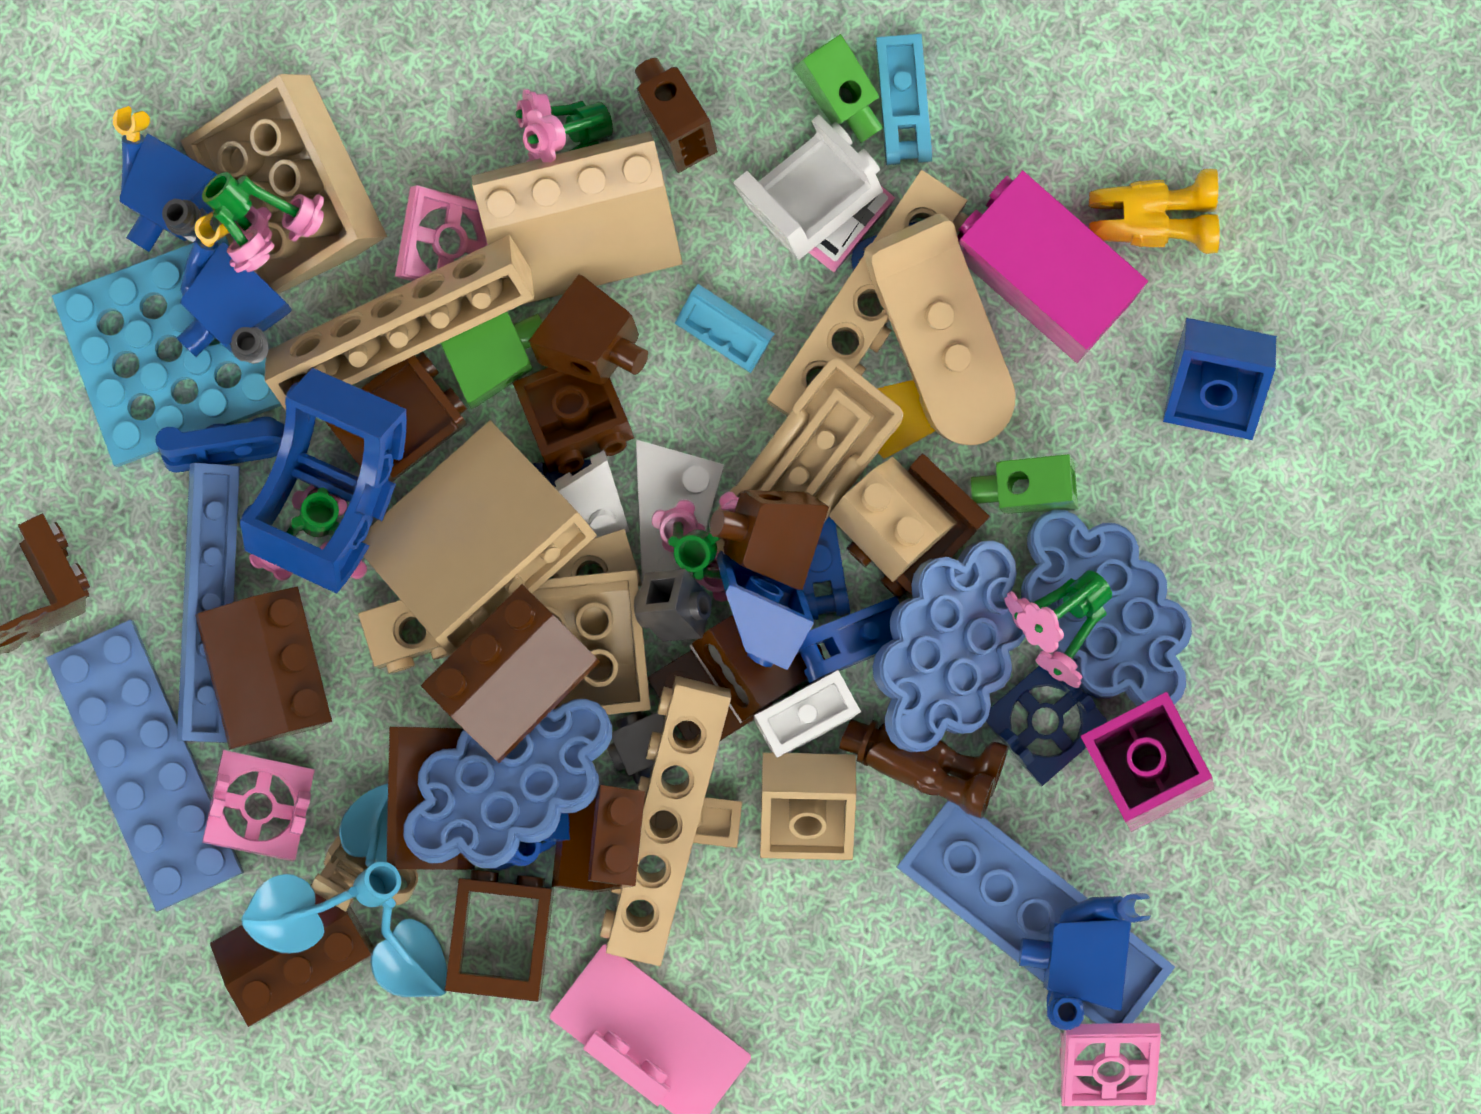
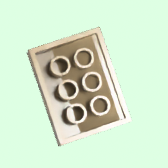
M279 74L181 140L188 157L214 171L216 174L228 172L236 180L246 175L256 186L288 203L298 194H302L311 200L317 194L324 197V203L320 209L324 212V218L320 228L314 235L309 237L301 236L294 242L289 239L290 230L282 225L284 212L253 195L249 196V199L252 201V207L256 209L266 207L272 214L268 225L272 231V237L269 241H272L274 248L269 252L270 258L261 268L254 271L277 294L353 259L387 237L311 75ZM228 233L226 237L229 245H231L234 239Z
M650 131L556 154V159L552 162H542L540 158L471 176L472 187L488 245L510 235L532 270L534 299L524 304L564 294L578 274L587 278L595 286L683 264L659 158Z
M637 570L551 578L532 593L600 661L554 709L573 699H588L597 702L606 711L607 715L651 710L643 628L638 623L634 612V600L639 591Z

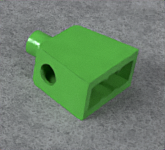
M841 34L802 59L793 68L831 124L835 122L841 124L846 120L860 143L883 129V126L869 107V104L878 99L879 95ZM840 87L846 88L851 92V104L841 100L839 96Z
M505 312L441 343L471 409L478 407L533 369L525 349L531 347L529 340L542 324L539 314L513 324L508 312Z
M1070 454L996 462L997 475L971 477L972 500L977 504L999 502V508L1004 514L1078 509L1075 463ZM1028 479L1029 486L1024 493L1014 494L1012 491L1014 483L1017 480Z

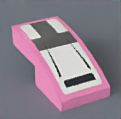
M882 187L883 192L808 253L835 273L852 254L858 243L862 242L867 232L889 209L896 197Z

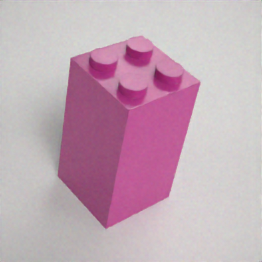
M1022 170L1014 180L1007 175L989 195L990 200L985 205L988 209L983 214L976 209L959 228L960 233L957 235L959 246L971 271L1074 362L1078 363L1138 297L1149 281Z
M1168 692L1081 735L1090 756L1131 832L1214 790L1213 777Z

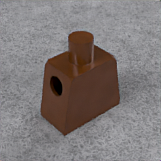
M650 58L639 64L635 69V74L641 83L636 89L642 109L677 173L717 153L710 119L678 67H671L665 71L658 58Z
M578 274L529 340L539 364L598 385L606 383L617 367L637 375L644 368L648 359V351L635 344L639 333L633 316L580 274Z
M745 490L739 496L735 512L717 509L713 513L710 521V532L714 537L726 539L723 546L724 554L739 565L795 589L803 590L829 506L807 492Z

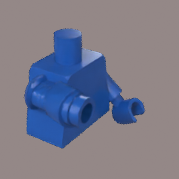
M1146 893L1129 894L1124 898L1121 896L1090 897L1065 909L1060 916L1059 922L1050 923L1048 941L1022 938L1019 966L1045 969L1043 988L1048 990L1047 1017L1052 1025L1062 1030H1071L1078 1027L1084 1018L1082 1001L1122 1011L1131 922H1143L1151 917V915L1139 916L1134 908L1137 900L1150 899Z

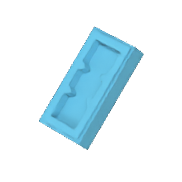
M699 284L690 293L675 321L676 325L750 373L759 363L775 334Z

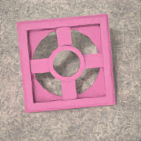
M418 185L410 187L395 277L414 281L432 272L420 258L416 247L417 241L432 245L434 252L439 256L437 269L453 262L454 259L461 257L464 253L470 254L487 246L488 243L477 202ZM437 209L446 210L445 223L439 225L435 230L419 226L421 220L430 211ZM462 215H465L472 223L477 240L469 239L466 231L460 226ZM446 228L455 230L460 237V247L455 254L444 252L439 244L440 234Z
M223 750L202 843L294 862L300 836L306 822V812L310 804V790L315 769ZM252 771L258 772L255 788L248 790L244 795L227 792L228 787L239 776ZM273 775L279 777L289 787L294 800V806L276 802L274 795L269 791ZM255 793L265 795L271 802V812L262 820L251 818L245 811L246 799ZM224 807L240 811L242 818L247 822L244 837L238 835L228 825L223 812ZM273 817L291 821L278 836L268 840H259L261 826L268 823Z
M1159 1023L1080 1024L1078 1027L1064 1030V1033H1060V1096L1062 1106L1155 1105L1161 1041ZM1093 1043H1105L1104 1053L1098 1055L1094 1060L1075 1061L1087 1046ZM1120 1043L1136 1045L1141 1050V1060H1128L1120 1053ZM1110 1061L1119 1062L1124 1066L1123 1070L1115 1076H1104L1098 1072V1068L1102 1064ZM1079 1076H1093L1098 1083L1102 1084V1087L1093 1086L1081 1080ZM1129 1076H1137L1134 1080L1117 1086L1123 1083Z

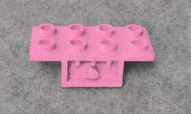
M606 944L599 949L550 1014L552 1021L585 1045L583 1049L657 1107L661 1104L673 1114H710L751 1060L750 1053L628 959L607 954Z

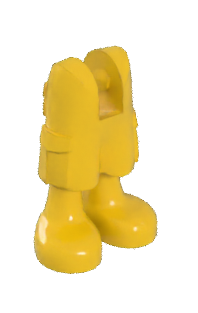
M1217 169L1201 170L1192 185L1178 190H1168V185L1165 184L1164 180H1140L1130 183L1129 186L1093 190L1089 192L1088 206L1090 208L1124 209V219L1094 221L1089 223V229L1100 239L1108 242H1128L1130 245L1138 247H1165L1169 238L1194 243L1205 254L1218 253L1220 226L1217 214H1203L1187 219H1169L1166 215L1167 210L1215 212L1218 203Z

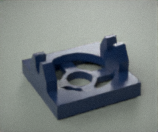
M1040 666L1036 667L990 708L988 719L985 721L1002 743L1009 746V751L1040 786L1047 783L1086 749L1081 735L1108 722L1096 708V704L1091 696L1085 693L1080 686L1079 688H1074L1064 681L1056 680L1049 674V671ZM1049 686L1066 692V694L1054 705L1050 703L1040 704L1029 691L1033 688ZM1017 701L1028 712L1027 728L1018 736L1012 731L1011 724L1013 708ZM1077 704L1081 724L1077 738L1073 742L1062 730L1064 724L1063 715ZM1040 708L1052 709L1058 716V727L1051 734H1039L1032 725V717ZM1036 738L1043 740L1051 739L1062 752L1057 755L1041 756L1031 753L1027 746Z

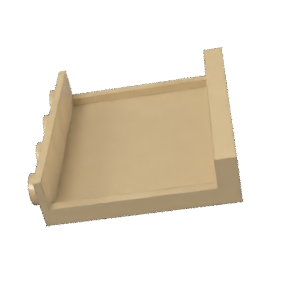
M490 420L388 510L382 521L377 520L371 525L366 539L362 542L369 545L363 557L431 636L451 655L521 584L531 593L535 592L597 535L574 507Z

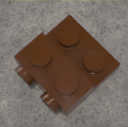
M546 368L512 382L549 473L556 470L562 474L575 472L583 466L585 458L600 453L603 450L606 456L616 455L626 448L627 441L634 439L630 424L610 378L606 383L598 385L551 368Z

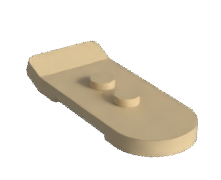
M935 214L869 244L865 248L864 256L871 281L881 306L887 312L920 395L919 401L929 424L940 436L949 441L963 445H978L995 438L1009 423L1015 407V389L959 246L955 226L944 214Z
M835 358L829 361L810 383L771 440L738 484L729 492H733L737 497L745 490L807 492L829 506L825 518L826 521L841 498L849 491L888 438L901 425L903 412L896 403L845 362ZM721 538L716 542L718 552L720 550L723 551L726 539Z

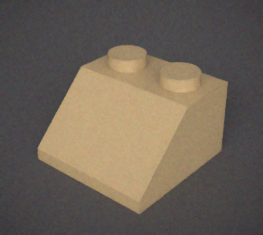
M891 457L868 473L841 498L829 514L830 518L892 582L902 575L957 523L894 457Z
M763 753L760 858L853 860L856 811V755L785 753L777 758L774 753Z

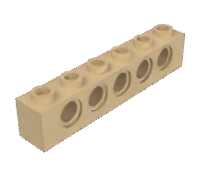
M921 170L873 242L909 227V223L916 218H929L935 214H944L954 224L957 234L961 225L969 217L962 212L968 200ZM865 256L862 257L767 399L769 405L787 417L793 410L795 403L807 389L806 377L811 371L823 369L829 361L836 358L845 362L862 376L867 368L859 363L869 349L877 353L892 331L885 326L889 317L884 308L880 314L873 317L862 314L858 308L857 301L862 295L867 293L877 295L869 275ZM841 331H848L854 334L858 340L856 351L849 355H842L836 352L832 346V338L835 334Z
M508 235L269 349L265 363V382L285 410V397L288 390L294 383L300 382L312 368L353 385L533 300L532 270L511 236Z
M625 529L594 538L550 578L578 576L580 569L587 564L599 565L604 573L637 570ZM637 570L638 587H639V586H642V582H641V579H640V576H639V573H638V570ZM401 600L358 613L374 667L378 669L387 667L388 674L414 667L413 658L431 653L433 660L450 656L427 630L421 642L417 644H407L402 635L403 628L407 622L417 618Z
M675 676L672 688H663L657 714L665 716L661 733L652 731L646 753V759L653 760L649 778L641 776L637 787L638 791H645L636 886L611 890L612 893L619 894L615 911L606 909L600 930V937L607 938V954L661 967L731 701V693L728 688L680 676ZM682 721H692L700 728L698 736L692 740L679 739L673 730ZM670 766H680L688 772V778L679 785H672L663 779L662 773ZM665 810L674 814L677 821L668 829H659L652 824L651 817L656 812ZM655 855L664 861L665 866L657 873H648L641 869L639 862L646 856ZM635 900H645L653 906V911L645 917H636L629 912L628 906Z

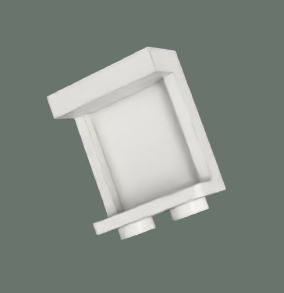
M820 115L811 120L817 131L815 136L759 182L748 171L733 182L747 208L798 260L883 192L876 176L880 168L871 155L864 149L857 153L850 146L853 142L847 132L837 122L830 126Z
M839 670L754 715V721L771 753H774L778 758L853 719L861 711Z

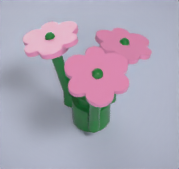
M1088 570L1077 580L1070 578L1060 588L1035 602H1029L1026 598L1018 599L1013 591L1007 593V597L1004 598L1005 604L1012 614L1016 626L1023 631L1031 645H1039L1044 650L1035 659L1036 663L1049 671V674L1056 680L1064 681L1074 688H1079L1082 675L1076 671L1078 666L1073 658L1094 626L1107 614L1103 605L1112 598V591L1106 580L1098 573ZM1063 598V603L1056 609L1051 610L1047 607ZM1068 612L1077 618L1086 616V621L1064 653L1056 651L1058 642L1064 638V633L1059 627L1058 620Z

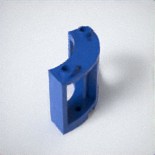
M312 368L300 382L294 383L285 397V427L276 460L256 500L242 514L240 527L246 552L337 594L353 574L369 548V545L362 541L366 539L373 519L376 518L382 521L389 506L396 484L388 479L392 471L393 460H401L403 458L407 424L406 409ZM316 417L364 438L363 460L359 477L307 454ZM297 479L316 488L324 487L328 493L350 503L338 528L324 549L272 526L286 503Z

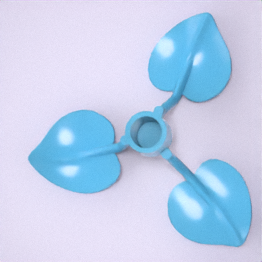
M387 783L368 791L357 799L345 812L340 823L339 836L345 852L354 857H366L365 864L368 868L356 877L353 887L315 905V892L308 882L295 875H277L264 882L256 890L241 917L242 926L256 942L268 949L281 953H299L313 947L324 934V926L317 913L324 912L354 897L367 907L382 905L381 934L386 940L378 943L372 950L373 955L371 956L370 963L375 980L384 990L393 995L401 997H439L447 992L445 991L447 966L441 946L433 932L426 925L414 919H404L395 926L392 932L390 930L392 908L396 905L392 897L400 889L401 876L396 867L387 862Z

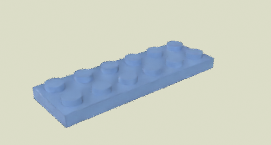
M128 620L46 657L156 912L243 874L244 871L234 849L202 843L212 798L187 741H177L178 721L134 621Z
M948 800L896 866L901 872L1018 963L1022 938L1048 941L1050 923L1059 922L1060 916L1065 909L1088 899L986 818L980 819L968 815L958 805ZM1130 932L1122 1011L1082 1001L1084 1015L1095 1024L1133 1023L1174 970L1175 966ZM1024 967L1044 982L1045 969Z

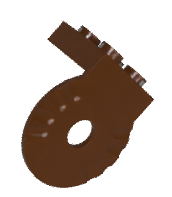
M43 513L18 524L24 540L19 545L50 605L1 625L0 655L14 651L22 643L32 641L43 632L50 631L86 611V598L90 596L87 590L90 588L88 580L78 563L70 566L66 558L69 556L66 550L69 546L57 522L49 525Z

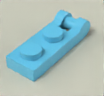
M922 34L876 37L886 165L900 164L902 159L917 158L918 163L932 162ZM915 128L916 140L899 142L898 129Z

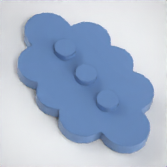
M1051 510L1042 514L1031 525L1027 534V548L1037 566L1023 580L1021 599L1026 598L1029 602H1035L1060 588L1070 578L1077 580L1088 570L1101 575L1112 591V598L1103 605L1107 613L1106 616L1094 626L1073 658L1078 666L1076 671L1082 675L1080 688L1085 693L1098 699H1109L1125 692L1137 707L1168 692L1175 705L1182 698L1186 688V674L1176 655L1188 645L1192 635V624L1187 611L1178 603L1166 599L1167 580L1163 571L1153 563L1139 560V546L1134 535L1121 525L1102 523L1088 530L1075 514L1066 510ZM1063 598L1047 607L1051 610L1056 609L1063 603ZM1068 612L1058 620L1059 627L1064 633V638L1058 642L1056 651L1061 653L1066 651L1086 621V616L1077 618Z
M993 540L974 542L963 550L958 560L943 557L929 559L922 563L913 576L911 584L913 598L901 602L893 610L890 618V631L893 640L884 644L875 655L872 668L873 678L878 688L887 697L891 698L885 715V728L891 742L899 749L909 752L928 751L938 744L945 731L953 734L972 733L981 728L988 719L991 708L989 693L1001 689L1010 679L1012 662L1009 651L1018 647L1026 636L1016 626L1012 614L1005 604L1004 598L1007 597V593L1014 586L1017 571L1012 553L1003 544Z
M573 699L557 709H553L500 763L463 730L458 739L456 749L437 751L431 754L421 766L418 773V786L425 800L408 814L404 823L403 837L407 847L417 858L428 863H443L462 853L475 866L496 868L507 863L515 855L520 841L533 843L549 838L558 826L561 813H575L586 808L597 794L599 775L592 761L608 748L612 739V724L606 711L597 702L588 699Z

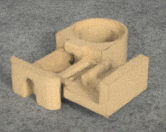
M338 835L325 856V868L320 874H317L311 887L314 892L328 900L353 887L356 877L368 868L365 864L366 857H354L345 852ZM397 869L400 875L405 878L407 888L399 890L392 897L396 905L404 904L411 898L418 883L417 870ZM351 898L336 906L346 912L354 899Z

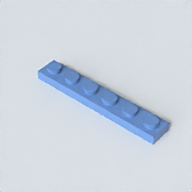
M205 463L190 464L177 741L227 743L195 615L234 602L240 466Z

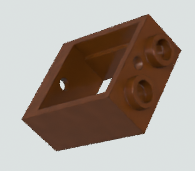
M471 870L470 878H459L445 991L539 1002L542 996L554 888L544 887L545 878L517 875V882L513 884L498 882L499 873ZM471 892L539 899L529 979L462 972Z

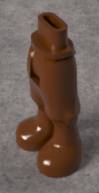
M853 719L850 720L842 736L839 749L858 755L857 762L870 766L883 775L902 782L922 793L934 796L939 795L958 805L966 814L980 819L983 818L990 797L993 796L1008 753V745L991 742L980 756L972 757L957 753L944 741L940 740L936 746L928 751L909 752L899 749L891 742L886 732L885 723L878 729L879 722L876 720H872L870 725Z

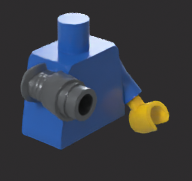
M130 106L116 110L113 115V125L118 133L124 135L122 137L120 203L140 215L126 239L148 252L151 251L163 230L182 241L190 240L194 242L197 237L195 233L196 221L214 211L202 200V193L207 184L218 174L147 133L146 137L140 134V131L145 130L150 123V117L146 112L139 111L133 113L131 118L132 109ZM210 220V225L213 229V222Z
M210 212L196 221L195 233L197 237L187 258L180 288L183 295L180 303L196 319L176 339L197 357L216 338L238 360L252 364L259 363L268 354V343L263 332L287 316L292 309L255 271L247 272L244 270L237 273L234 270V267L229 264L232 259L227 253L229 246L224 241L218 246L217 242L225 237L229 231L221 224L215 232L210 225V220L213 216V212Z

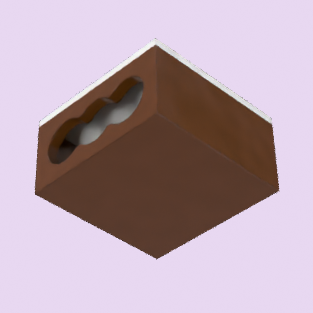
M733 615L707 630L703 634V638L697 639L689 645L716 686L730 689L731 701L729 707L740 723L808 681L804 673L807 666L801 654L795 656L788 670L775 664L772 667H765L749 658ZM817 645L823 659L825 660L821 646Z

